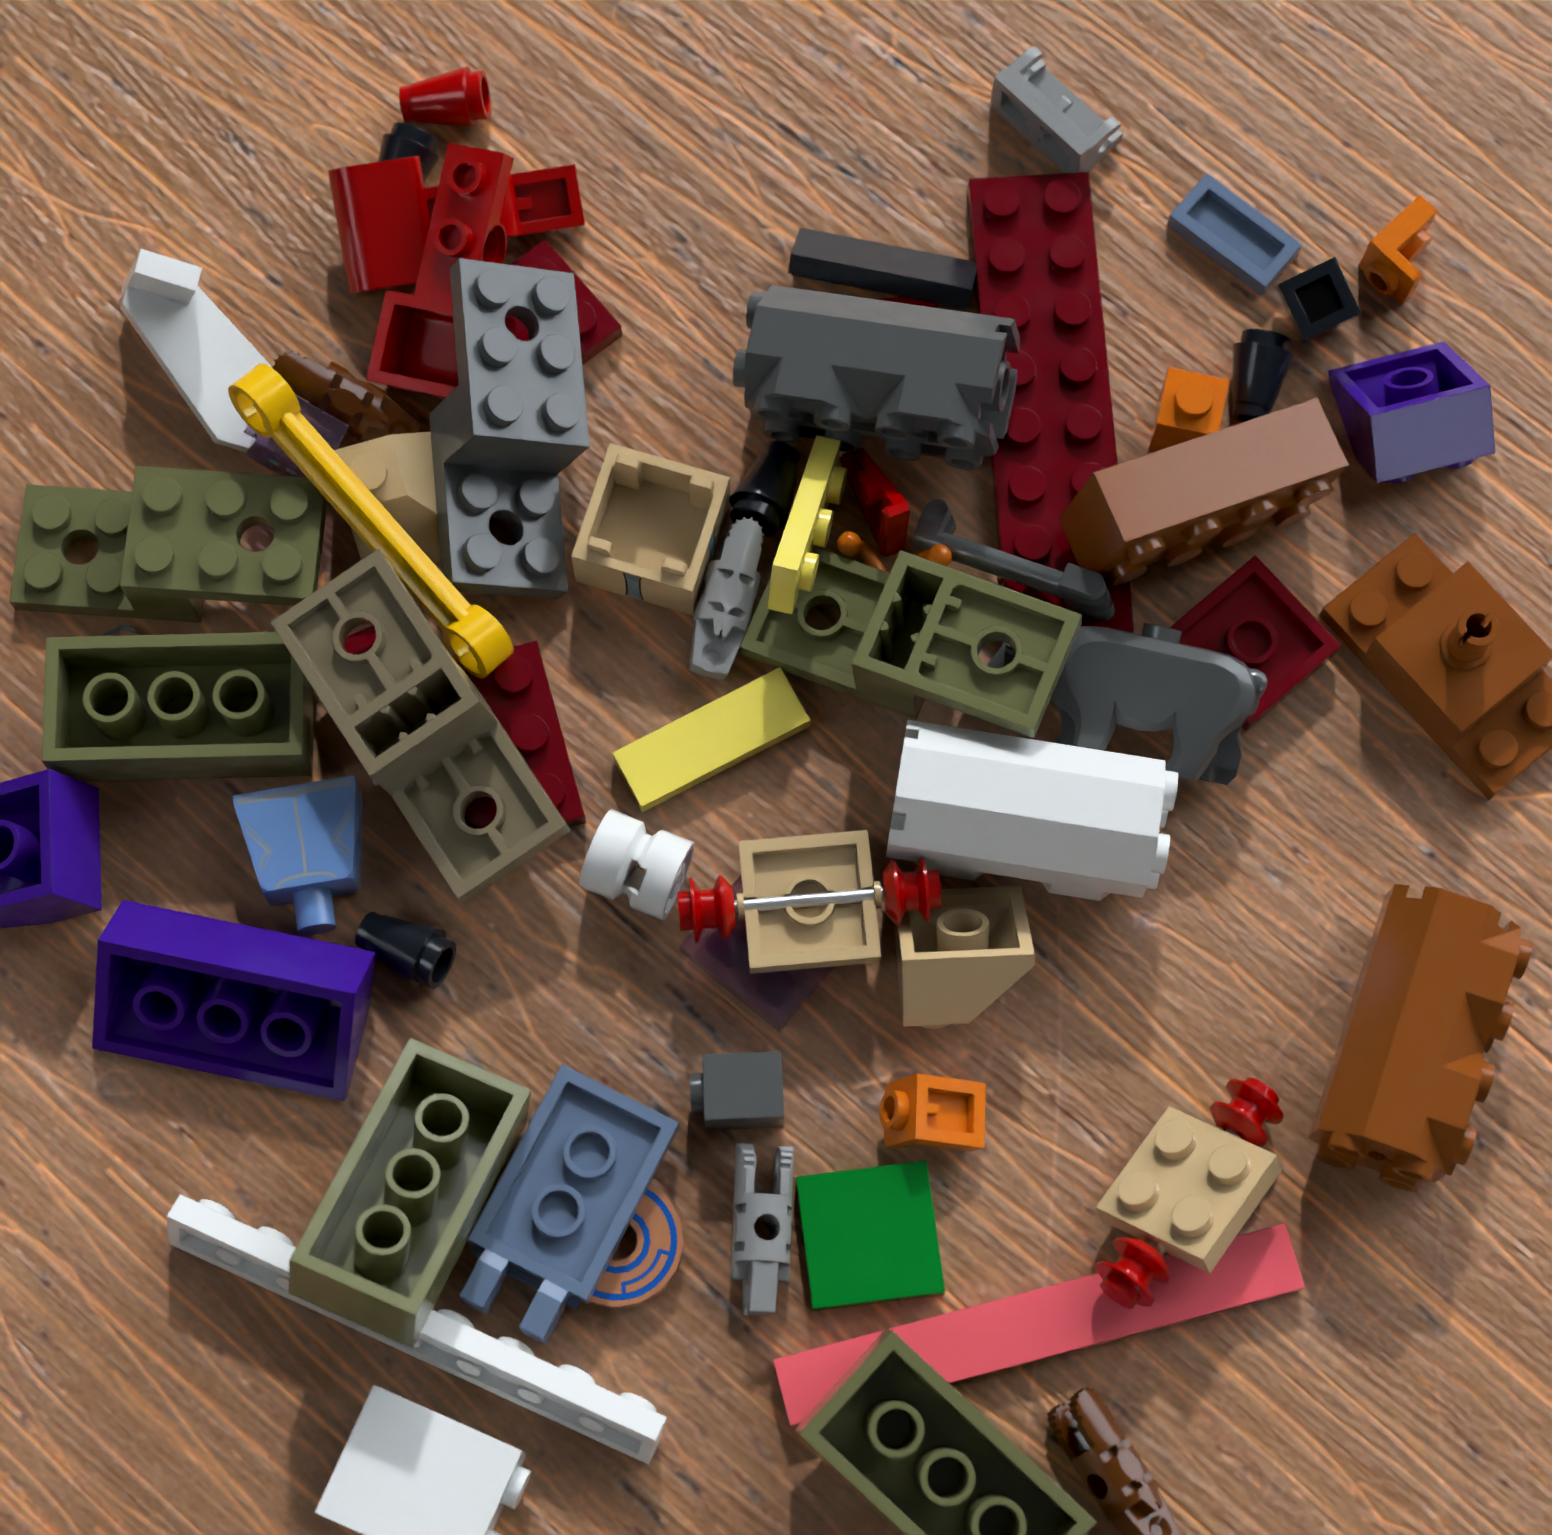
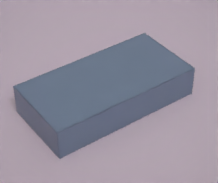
M1207 173L1169 215L1167 226L1261 297L1299 255L1302 243Z

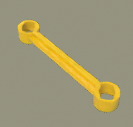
M259 363L229 386L228 394L230 400L246 424L259 435L265 438L272 437L372 552L379 549L386 557L410 595L441 628L442 638L447 649L466 671L477 678L483 679L513 654L512 641L497 619L484 608L478 605H470L300 413L301 408L295 393L277 371L267 364Z

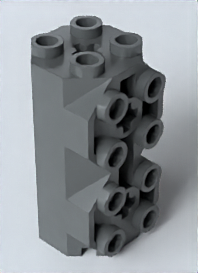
M771 285L766 292L753 291L750 295L746 312V324L751 331L747 349H739L736 354L733 366V384L735 387L745 388V407L750 410L754 419L766 423L764 434L767 437L785 443H797L801 437L815 439L816 435L840 440L839 451L855 452L860 450L862 439L874 436L886 441L884 453L895 459L918 461L921 455L944 458L948 465L963 470L981 469L983 457L996 454L999 448L997 439H1003L1007 432L1017 385L1018 370L1011 369L1010 362H1006L1007 352L1019 354L1020 336L1015 319Z

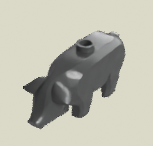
M1144 623L1142 635L1109 627L1081 626L1051 697V700L1060 708L1062 731L1056 743L1106 751L1118 724L1138 731L1156 732L1172 729V757L1166 764L1165 770L1178 772L1179 778L1187 780H1203L1228 785L1236 777L1242 758L1239 732L1246 719L1256 712L1259 700L1267 687V678L1263 672L1248 668L1244 662L1233 656L1180 644L1182 631ZM1004 642L987 666L991 668L1005 667L1013 661L1016 655L1015 650L1011 645Z

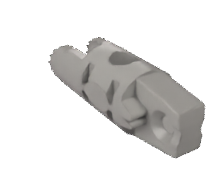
M743 517L742 520L737 519L734 525L731 524L730 530L724 536V541L721 542L723 547L719 549L717 560L710 561L707 564L701 598L696 605L692 620L693 628L688 670L712 679L724 680L728 675L749 627L753 603L758 595L762 580L761 575L756 570L762 551L760 545L764 543L762 540L764 534L761 531L762 527L758 525V521H753L752 517L750 519Z
M736 1143L731 1279L742 1280V1315L770 1317L776 1312L777 1282L788 1283L790 1278L794 1147L778 1146L776 1148L772 1161V1194L754 1193L757 1163L754 1145ZM755 1221L766 1225L770 1234L768 1240H763L757 1236L754 1230Z

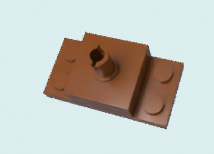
M1413 533L1322 608L1319 614L1320 618L1488 800H1491L1552 748V678L1544 671L1545 667L1552 660V650L1469 561L1453 573L1416 533Z

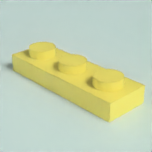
M816 435L772 565L767 609L793 614L800 590L811 592L819 563V554H814L813 550L815 546L825 548L827 545L834 511L827 510L829 503L840 504L847 478V468L837 466L840 440Z

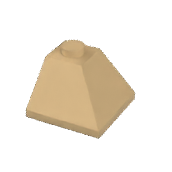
M431 432L391 434L334 450L435 565L440 564ZM351 528L360 559L362 560L370 555L372 550Z
M1021 886L941 889L942 906L939 909H930L929 923L924 921L918 910L905 911L901 924H895L898 988L903 1027L921 1026L929 1029H938L951 1024H969L1035 966V953Z

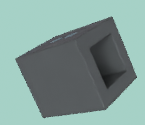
M781 1051L702 1054L703 1073L690 1074L691 1113H704L706 1131L784 1128Z

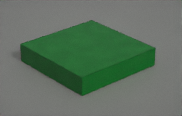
M927 1160L796 1177L813 1312L944 1295L945 1287Z

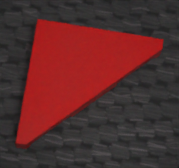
M862 447L859 451L842 454V457H840L842 466L847 468L848 480L880 554L888 557L899 553L900 550L904 551L910 515L907 501Z

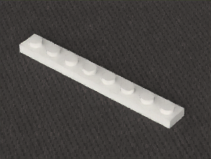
M181 1194L167 1215L168 1242L170 1245L649 1465L660 1442L667 1417L656 1413V1408L646 1399L632 1393H621L619 1396L595 1385L594 1379L585 1371L571 1365H560L558 1368L534 1357L533 1351L522 1342L510 1337H500L497 1340L475 1330L473 1324L467 1318L448 1309H440L438 1312L432 1310L413 1348L289 1294V1260L296 1247L280 1231L265 1226L259 1227L257 1230L235 1220L233 1214L217 1202L208 1199L196 1202Z

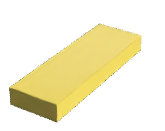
M779 667L612 752V755L643 813L810 727V719L784 672Z

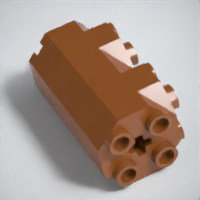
M1394 884L1384 897L1309 1139L1319 1144L1316 1158L1326 1164L1346 1170H1353L1355 1165L1359 1164L1381 1172L1379 1180L1388 1186L1403 1191L1417 1192L1420 1182L1435 1183L1445 1175L1450 1176L1456 1164L1464 1166L1471 1154L1477 1128L1468 1125L1475 1101L1483 1103L1487 1098L1496 1065L1483 1061V1053L1489 1052L1494 1039L1502 1041L1505 1037L1515 1007L1514 1003L1506 1001V996L1512 979L1520 980L1530 960L1533 942L1520 938L1521 927L1512 920L1503 929L1498 926L1501 912L1492 905L1438 887L1425 886L1421 899L1408 898L1406 896L1410 885Z

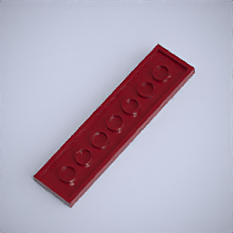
M1089 172L970 178L968 180L967 193L973 261H975L977 267L975 284L978 314L1015 319L1020 336L1019 354L1011 352L1006 354V362H1010L1011 369L1018 370L1017 385L1008 428L1004 438L997 439L999 448L996 454L991 455L998 546L1000 551L1064 572L1068 563L1079 565L1058 518L1094 472L1118 464ZM1001 578L1002 586L1068 610L1062 598ZM1110 578L1104 580L1115 607L1114 616L1106 622H1097L1082 617L1081 626H1102L1133 633L1134 621L1130 581L1120 585H1112Z

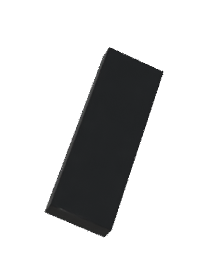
M800 227L791 252L788 273L794 276L965 309L969 307L977 267L975 261Z

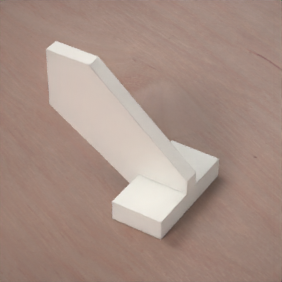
M140 249L124 281L118 302L121 305L120 309L214 443L269 459L272 456L275 441L272 437L265 438L259 435L246 424L234 408L228 394V388L259 363L272 366L198 287L201 267Z

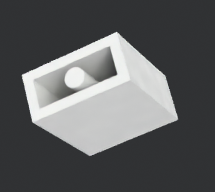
M373 1384L315 1513L363 1535H501L493 1531L504 1506L512 1509L517 1507L528 1484L531 1471L522 1467L527 1456L522 1450Z

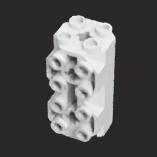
M907 720L886 857L914 861L916 865L919 859L924 857L926 870L938 869L941 876L972 881L983 873L1039 881L1049 893L1100 901L1110 893L1143 898L1147 888L1156 890L1159 875L1164 874L1166 869L1170 835L1160 834L1159 829L1160 827H1165L1168 811H1173L1178 786V772L1166 771L1165 760Z

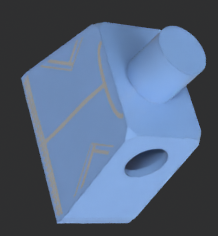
M355 776L233 795V805L258 882L270 906L294 904L297 932L299 934L314 935L334 930L336 928L332 897L356 893L360 891L363 796Z

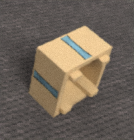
M610 443L571 555L575 582L694 616L696 605L702 593L707 564L713 560L730 508V477Z

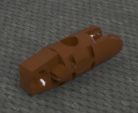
M284 351L283 355L278 354V359H274L275 364L272 368L285 379L296 395L308 401L305 407L306 411L320 419L334 422L343 432L358 440L369 441L391 434L417 433L422 427V422L387 396L386 391L370 382L355 378L346 368L333 361L325 368L306 356L304 358L300 357V353L295 354L294 351L290 353Z
M1083 1387L1070 1397L1071 1402L1069 1404L1066 1402L1059 1403L1050 1409V1412L1047 1413V1420L1052 1428V1432L1057 1436V1440L1106 1518L1110 1520L1121 1535H1181L1159 1491L1158 1484L1108 1407L1103 1403V1399L1099 1397L1093 1388Z

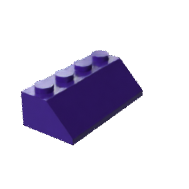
M123 900L97 943L92 1049L345 1101L349 1092L370 1008L376 952Z

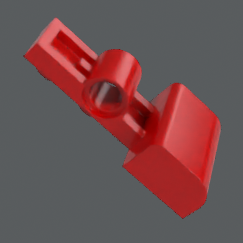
M448 143L414 295L386 290L366 381L444 399L459 385L449 268L459 258L503 264L507 248V236L504 226L499 222L514 158L502 152ZM505 316L506 328L516 338V320Z
M411 156L329 170L328 177L349 294L416 284L438 186L425 188L420 157ZM575 164L510 174L499 222L504 226L507 238L585 225Z

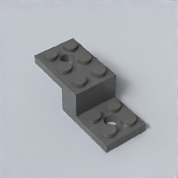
M459 258L449 268L459 385L429 414L441 572L459 592L559 599L568 592L558 474L590 447L574 273ZM505 316L515 317L525 325L529 334L528 341H521L515 338L506 328ZM490 519H499L508 525L513 535L512 545L502 544L492 536L489 529Z

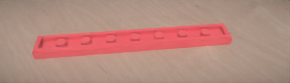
M1286 1223L1236 1236L1211 1273L1201 1270L1171 1254L1164 1255L1163 1258L1171 1274V1279L1168 1283L1151 1282L1148 1287L1154 1298V1303L1151 1307L1136 1304L1133 1309H1128L1117 1304L1102 1291L1100 1283L1103 1279L1096 1273L893 1327L889 1330L894 1331L949 1384H954L1301 1291L1305 1288ZM884 1330L773 1359L790 1427L797 1426L804 1420Z

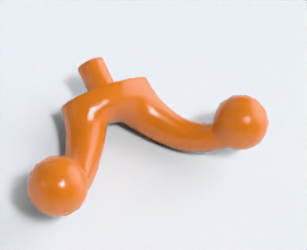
M851 531L845 532L838 537L837 548L840 553L845 556H853L858 553L865 565L886 572L876 552L866 542L861 540L856 533ZM936 544L930 549L915 555L946 567L952 560L950 549L942 544Z

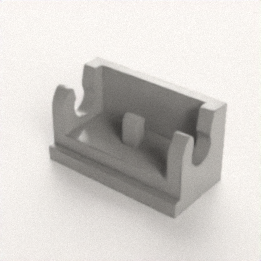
M1033 46L1025 51L1005 70L1002 69L994 76L990 106L1062 172H1088L1121 142L1123 134L1118 130L1121 124L1113 116L1103 121L1045 68L1046 64L1041 60L1044 54L1036 46Z

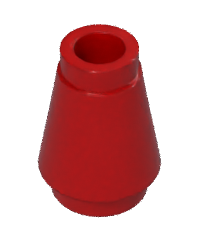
M465 66L413 83L412 85L401 86L399 90L401 113L406 123L417 122L476 127L478 120L490 119L491 117L490 88L487 76L483 70L471 72L470 68Z

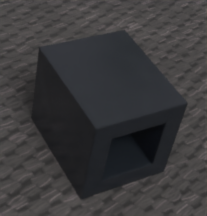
M1336 257L1278 284L1276 288L1302 344L1357 318L1362 313Z

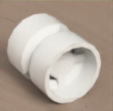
M611 809L604 816L591 842L580 874L579 885L586 890L611 900L621 894H625L629 898L631 908L664 920L670 913L677 899V892H680L693 857L695 842L665 830H660L651 836L646 834L644 822ZM638 864L640 865L641 868H644V869H646V870H642V869L637 868Z

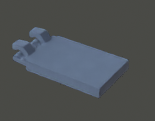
M562 1064L468 1238L469 1244L474 1246L471 1256L478 1259L460 1294V1298L463 1299L462 1302L487 1315L507 1275L527 1284L538 1291L519 1328L522 1330V1334L546 1346L562 1316L565 1305L577 1310L581 1302L588 1304L680 1128L679 1122Z

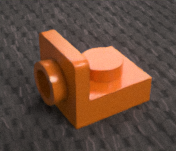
M1421 194L1370 241L1358 265L1364 271L1368 283L1378 293L1393 297L1401 305L1412 297L1422 278V273L1411 262L1424 251L1433 239L1427 231L1438 212Z
M920 1073L888 1082L879 1110L880 1122L884 1127L885 1147L901 1148L918 1144L964 1151L983 1149L985 1147L986 1083Z

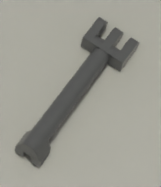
M934 499L926 504L913 536L912 544L914 548L925 551L936 544L945 545L952 553V561L1062 598L1068 610L1079 613L1082 617L1097 622H1106L1114 616L1115 607L1104 578L1100 573L1068 563L1064 572L953 535L956 530V522L947 503L941 499Z

